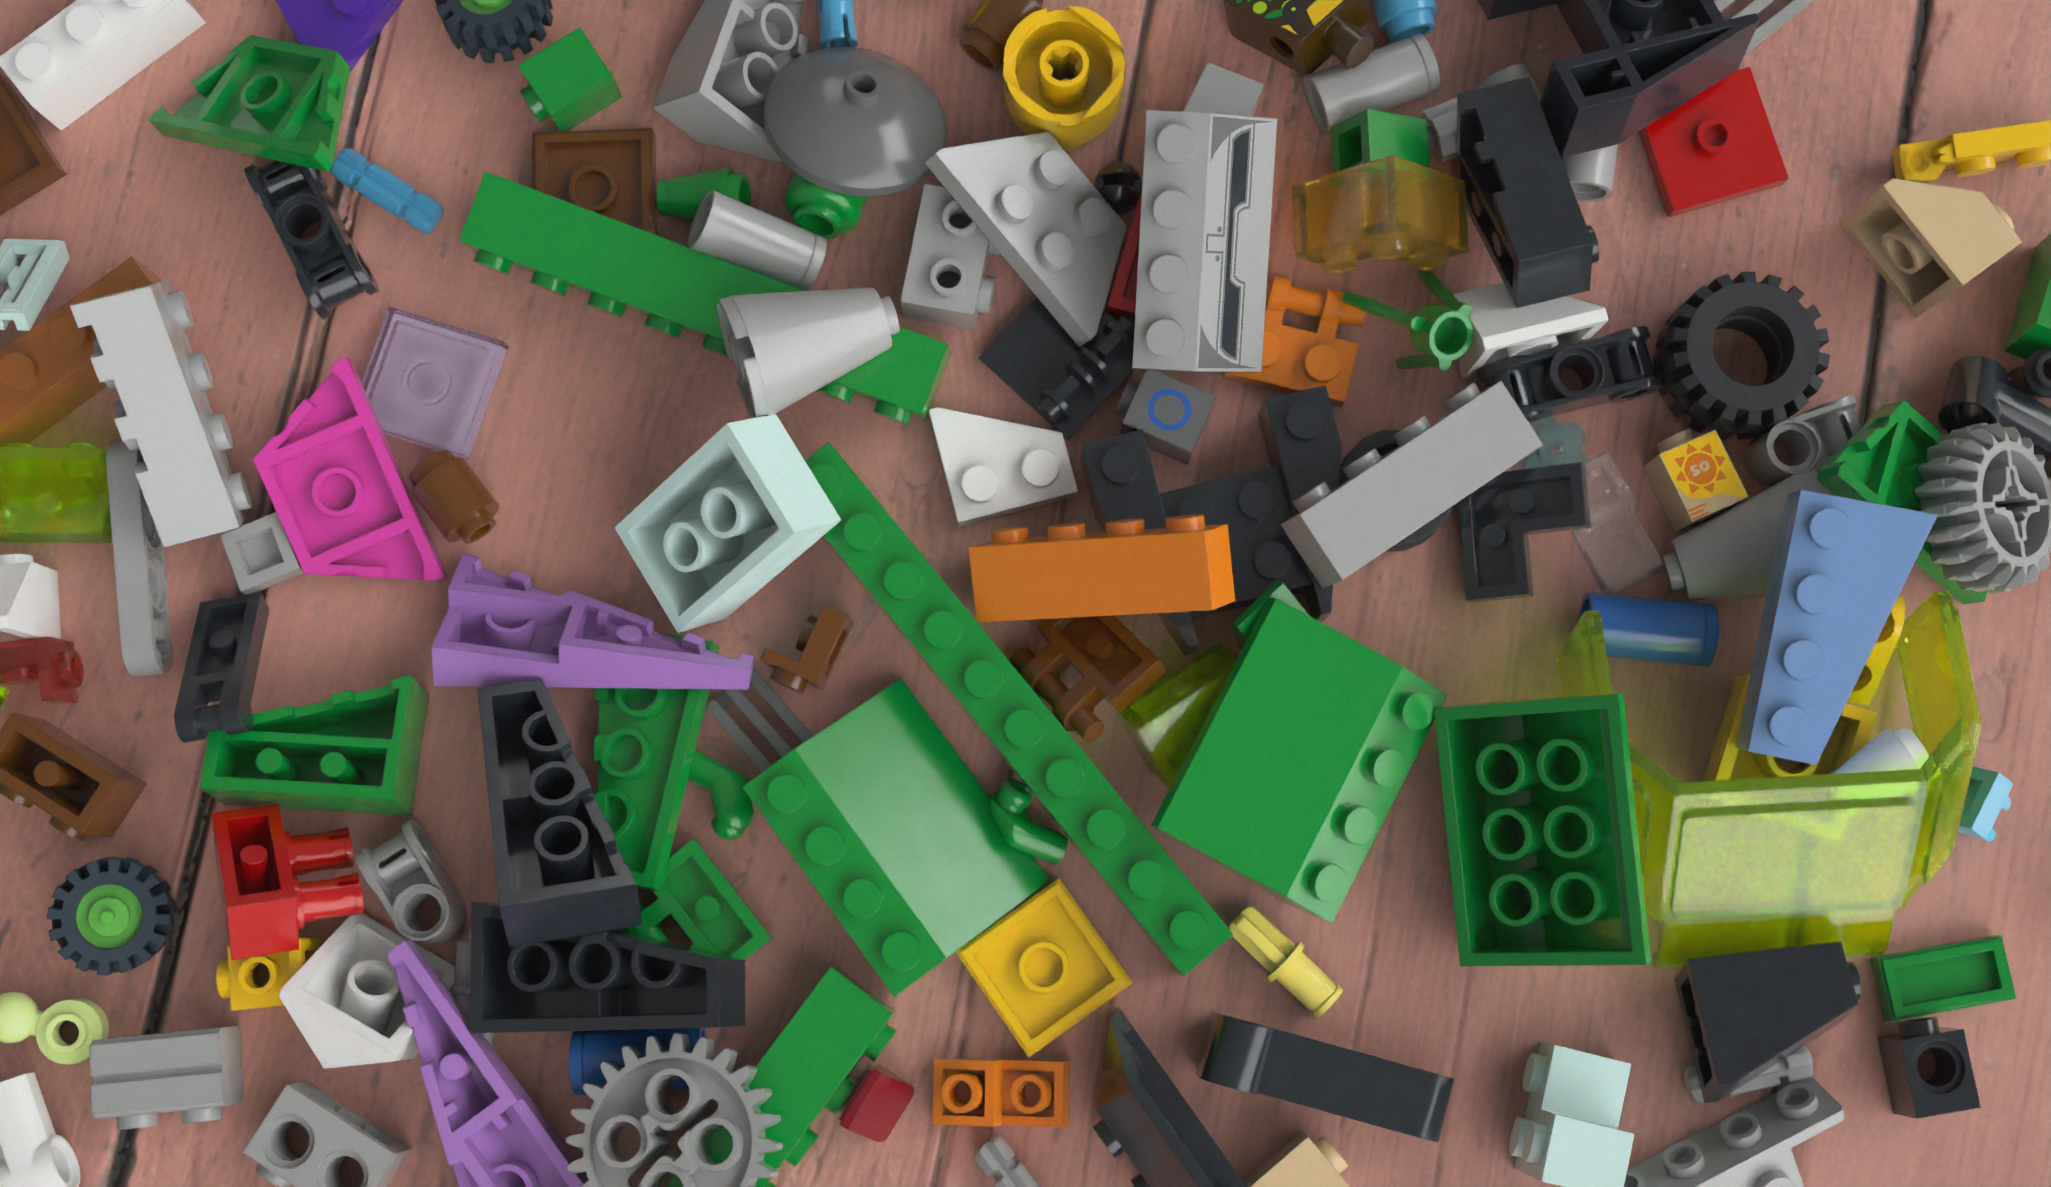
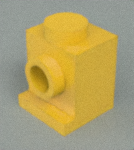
M299 938V950L231 960L230 948L227 946L228 960H221L216 971V983L220 997L222 999L230 998L231 1011L284 1006L279 998L281 988L320 948V938ZM260 963L265 964L270 972L269 981L263 987H259L258 964Z

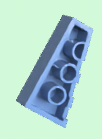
M1798 490L1786 495L1736 748L1813 765L1817 764L1938 516L1937 514L1806 490Z

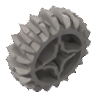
M2000 423L1969 425L1965 428L1952 430L1950 434L1940 436L1937 445L1927 448L1926 457L1928 462L1918 466V472L1923 480V485L1914 489L1915 494L1921 499V512L1938 515L1926 538V541H1929L1933 548L1930 557L1932 563L1943 564V575L1946 580H1956L1961 590H1974L1977 593L1987 591L1989 594L2010 592L2012 588H2019L2027 583L2036 582L2040 571L2049 569V553H2051V477L2047 476L2044 471V455L2034 454V444L2031 438H2021L2016 427H2002Z

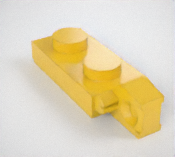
M2051 120L1956 133L1944 139L1899 145L1891 150L1896 179L1931 184L1936 181L1944 169L1956 168L1957 177H1969L1994 171L1996 169L1995 162L2016 159L2017 168L2019 169L2051 163Z

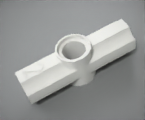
M35 1072L26 1073L0 1082V1187H79L81 1176L78 1159L69 1142L64 1137L55 1133Z

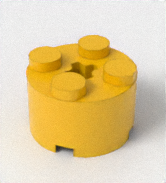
M1067 5V9L1047 11V8L1035 11L1025 17L1011 32L1004 50L1002 66L1005 106L1015 125L1025 135L1049 131L1065 151L1078 149L1082 144L1090 142L1104 133L1113 123L1120 110L1126 70L1122 44L1119 35L1111 24L1090 9ZM1068 74H1071L1074 76V79L1069 80L1065 77H1067ZM1053 75L1056 76L1057 78L1063 79V80H1062V81L1057 80V79L1053 78Z

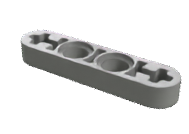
M122 439L111 440L107 445L106 467L122 657L127 671L133 677L164 674L170 671L173 662L165 548L135 475V463L144 461L140 449L130 451L125 443L122 442Z

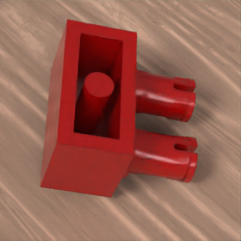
M279 804L212 813L216 866L231 960L299 950L298 929H304V923L364 913L363 895L358 873L299 882L298 878L295 877L317 871L353 868V849L348 827L329 830L328 832L290 836L289 831H284Z

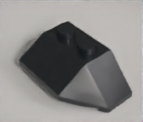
M1118 1008L1108 1016L1094 1105L1102 1119L1093 1125V1128L1114 1158L1126 1152L1140 1173L1131 1179L1134 1187H1247L1121 1009Z

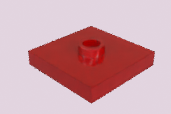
M1750 67L1735 71L1639 131L1668 218L1781 186L1789 179Z

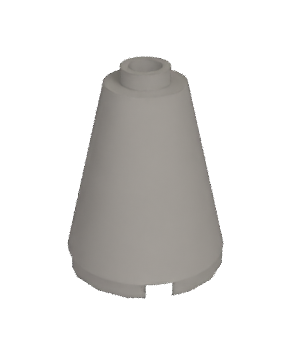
M873 287L729 295L726 298L719 299V303L716 304L719 326L729 362H734L740 379L736 381V384L751 418L776 414L891 349V335L900 331L897 313L889 296L880 298Z
M1815 469L1804 473L1799 471L1670 540L1672 553L1662 555V561L1671 590L1683 589L1688 600L1766 596L1786 495L1798 490L1828 494L1826 487L1817 480L1818 472Z

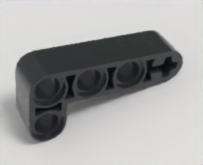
M1216 1012L1211 1013L1196 1075L1200 1079L1256 1095L1260 1093L1433 1142H1439L1454 1082V1078Z

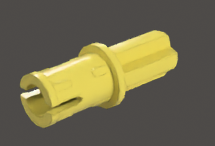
M1251 905L1246 907L1231 922L1228 928L1234 934L1232 937L1268 971L1265 978L1270 982L1277 979L1311 1012L1315 1019L1324 1014L1342 994L1343 988L1336 985L1302 952L1305 945L1301 941L1294 944L1256 907Z

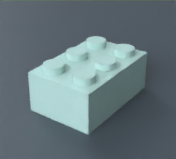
M776 414L730 422L724 425L614 528L677 633L726 619L839 523L841 518Z

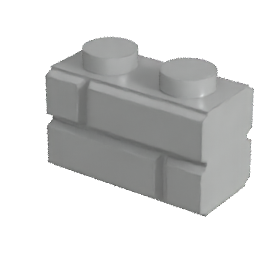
M238 1026L92 1040V1043L89 1045L90 1075L93 1077V1083L91 1084L92 1115L95 1119L116 1117L117 1130L158 1125V1113L181 1111V1123L222 1119V1107L242 1103L244 1098L243 1070L240 1066V1061L242 1060L241 1030Z

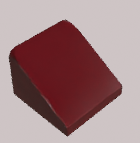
M879 1064L876 1067L872 1066L838 1119L841 1121L839 1125L876 1142H883L888 1138L914 1096L915 1089L912 1085Z

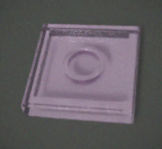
M389 306L362 380L364 390L384 434L437 451L448 449L454 456L469 460L509 346L504 341Z

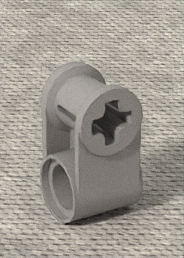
M1852 394L1815 407L1802 415L1783 420L1754 438L1748 445L1745 453L1746 469L1752 478L1762 485L1771 487L1799 471L1804 473L1815 469L1819 472L1861 428L1854 411V407L1858 404L1856 396ZM1774 441L1781 442L1788 448L1792 457L1791 466L1785 465L1778 460L1774 453Z
M410 819L402 824L401 833L374 850L370 851L367 848H363L355 853V859L363 877L380 898L395 928L402 936L412 941L444 943L452 940L461 932L466 920V908L463 900L445 872L435 846L415 820ZM435 897L441 907V917L437 925L425 931L419 923L418 911L423 902L428 898Z

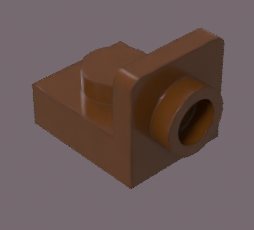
M826 604L819 618L810 615L796 643V649L803 652L799 661L765 647L760 660L773 668L769 679L802 694L807 684L824 690L854 624L849 615Z

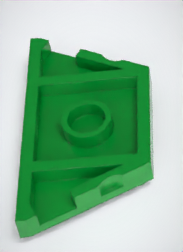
M250 35L231 50L221 63L209 68L191 82L199 92L198 95L173 115L169 114L161 106L151 115L148 121L163 136L328 172L333 165L350 66L334 50Z
M1905 400L1885 404L1819 470L1817 480L1839 497L1921 511V499L1914 491V489L1923 485V480L1918 472V466L1928 462L1926 457L1927 448L1937 445L1939 437L1943 434ZM1925 541L1915 564L1962 604L1984 602L1987 592L1977 593L1974 590H1961L1956 580L1945 579L1943 564L1932 563L1930 557L1933 548L1929 541Z

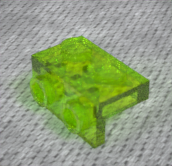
M13 442L0 447V542L111 543L112 530L106 452L103 449L85 443H71L65 447H34L25 443Z

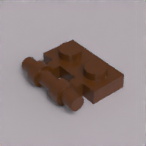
M1114 615L1046 619L1037 628L1049 645L1037 655L1028 647H1022L1016 650L1010 658V663L1038 697H1042L1053 708L1052 714L1065 730L1076 731L1086 742L1094 741L1104 730V723L1093 713L1096 705L1105 699L1121 713L1167 672L1161 660ZM1071 665L1083 678L1069 689L1060 680V675Z

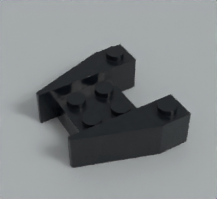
M1478 0L1488 20L1557 4L1580 46L1583 55L1552 63L1540 99V105L1561 158L1617 145L1737 71L1760 21L1756 13L1724 20L1713 0Z
M1326 385L1264 401L1258 419L1271 467L1164 493H1159L1143 429L1082 444L1080 460L1094 515L1104 532H1106L1105 523L1110 521L1144 519L1145 530L1166 528L1165 518L1203 514L1205 525L1228 524L1235 601L1209 611L1157 613L1184 656L1194 654L1198 647L1192 619L1252 605L1276 580L1283 582L1293 595L1305 592L1312 618L1323 622L1331 613L1333 584L1325 588L1320 586L1280 525L1298 513L1292 503L1294 500L1324 481L1331 491L1338 487L1340 483L1342 443Z

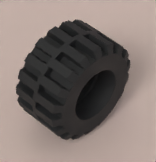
M1742 271L1733 280H1731L1729 274L1715 278L1707 287L1703 285L1665 322L1668 326L1659 333L1655 344L1662 351L1653 358L1654 372H1664L1665 375L1663 378L1665 387L1659 390L1660 395L1664 396L1671 393L1676 401L1669 407V410L1677 418L1684 412L1692 417L1688 425L1689 428L1700 433L1708 426H1711L1713 430L1716 429L1720 439L1726 440L1734 433H1737L1738 440L1752 438L1759 432L1763 431L1764 433L1797 413L1809 403L1807 399L1819 391L1824 380L1818 377V375L1828 368L1830 359L1829 354L1821 353L1819 349L1829 342L1827 328L1816 329L1814 321L1821 314L1814 304L1807 309L1803 307L1799 299L1804 293L1796 286L1791 287L1786 292L1779 288L1782 278L1770 274L1760 282L1756 281L1755 272ZM1715 330H1738L1749 335L1759 344L1767 362V375L1763 385L1749 386L1738 383L1729 378L1720 369L1712 349V339Z

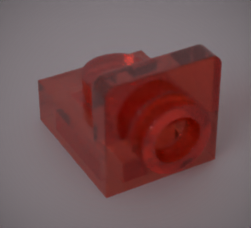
M49 636L0 642V684L19 685L39 682L42 701L63 705L78 702L77 687H80L83 683L84 669L79 653L74 650V642Z

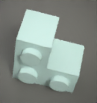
M1541 1042L1539 1053H1531L1525 1066L1523 1090L1530 1092L1525 1118L1517 1117L1511 1132L1509 1152L1510 1155L1517 1156L1514 1168L1542 1182L1562 1187H1624L1634 1134L1618 1129L1631 1064Z

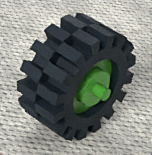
M435 0L437 5L435 7L454 46L458 50L462 47L465 56L473 60L480 53L485 63H494L495 53H501L504 62L515 60L512 50L518 47L524 55L528 54L533 50L529 39L534 38L541 43L547 36L543 25L551 26L553 20L550 9H553L551 0Z
M109 857L86 863L79 869L69 873L65 877L66 881L62 885L57 886L52 895L55 900L53 906L49 907L47 912V919H52L53 929L48 931L51 942L57 940L61 947L57 952L64 960L72 959L77 963L75 967L84 972L93 970L97 971V975H110L116 972L124 973L133 970L160 952L166 944L165 941L168 935L173 931L175 922H172L173 912H176L175 900H171L169 890L172 889L167 880L162 881L157 875L159 871L152 866H145L139 863V860L129 857Z

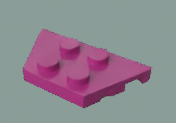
M347 357L337 360L329 369L332 371L331 374L308 400L304 399L289 416L286 427L279 435L273 436L253 459L304 574L440 581L447 578V573L352 360Z

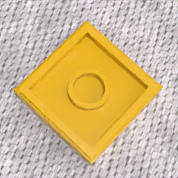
M1059 878L956 951V954L1028 1057L1132 984L1128 975Z

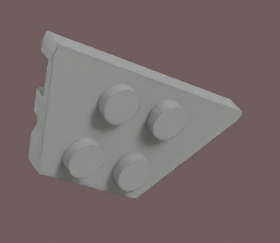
M1049 131L941 148L925 162L928 168L1074 342L1080 347L1091 340L1098 331L1127 228L1126 224Z

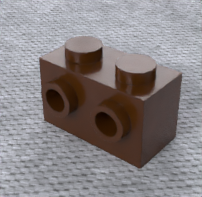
M11 713L0 730V793L22 806L31 808L33 804L52 816L49 823L53 827L77 840L84 841L87 835L112 838L147 785L144 781L44 719Z

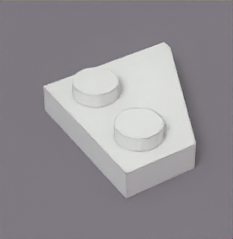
M939 407L929 409L959 527L1078 496V489L1061 432Z

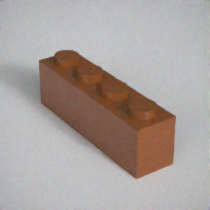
M132 256L0 351V464L107 387L105 382H99L90 359L91 354H95L93 341L97 337L92 325L78 328L70 306L92 298L162 281L156 274Z

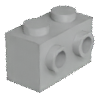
M924 184L900 301L904 318L975 331L979 312L990 313L994 296L996 278L986 276L990 254L1001 256V253L945 187Z

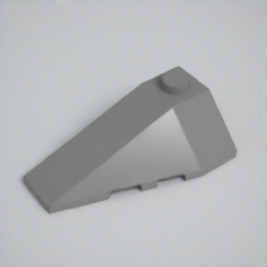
M704 0L670 60L653 108L697 142L779 163L783 162L774 151L765 131L763 119L764 103L768 88L776 74L795 58L808 53V37L801 34L802 2L806 0Z

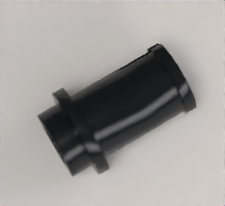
M2051 348L2040 349L2028 356L2022 367H2017L2009 372L2008 377L2012 379L2008 381L2007 385L2037 401L2041 400L2042 397L2051 398Z

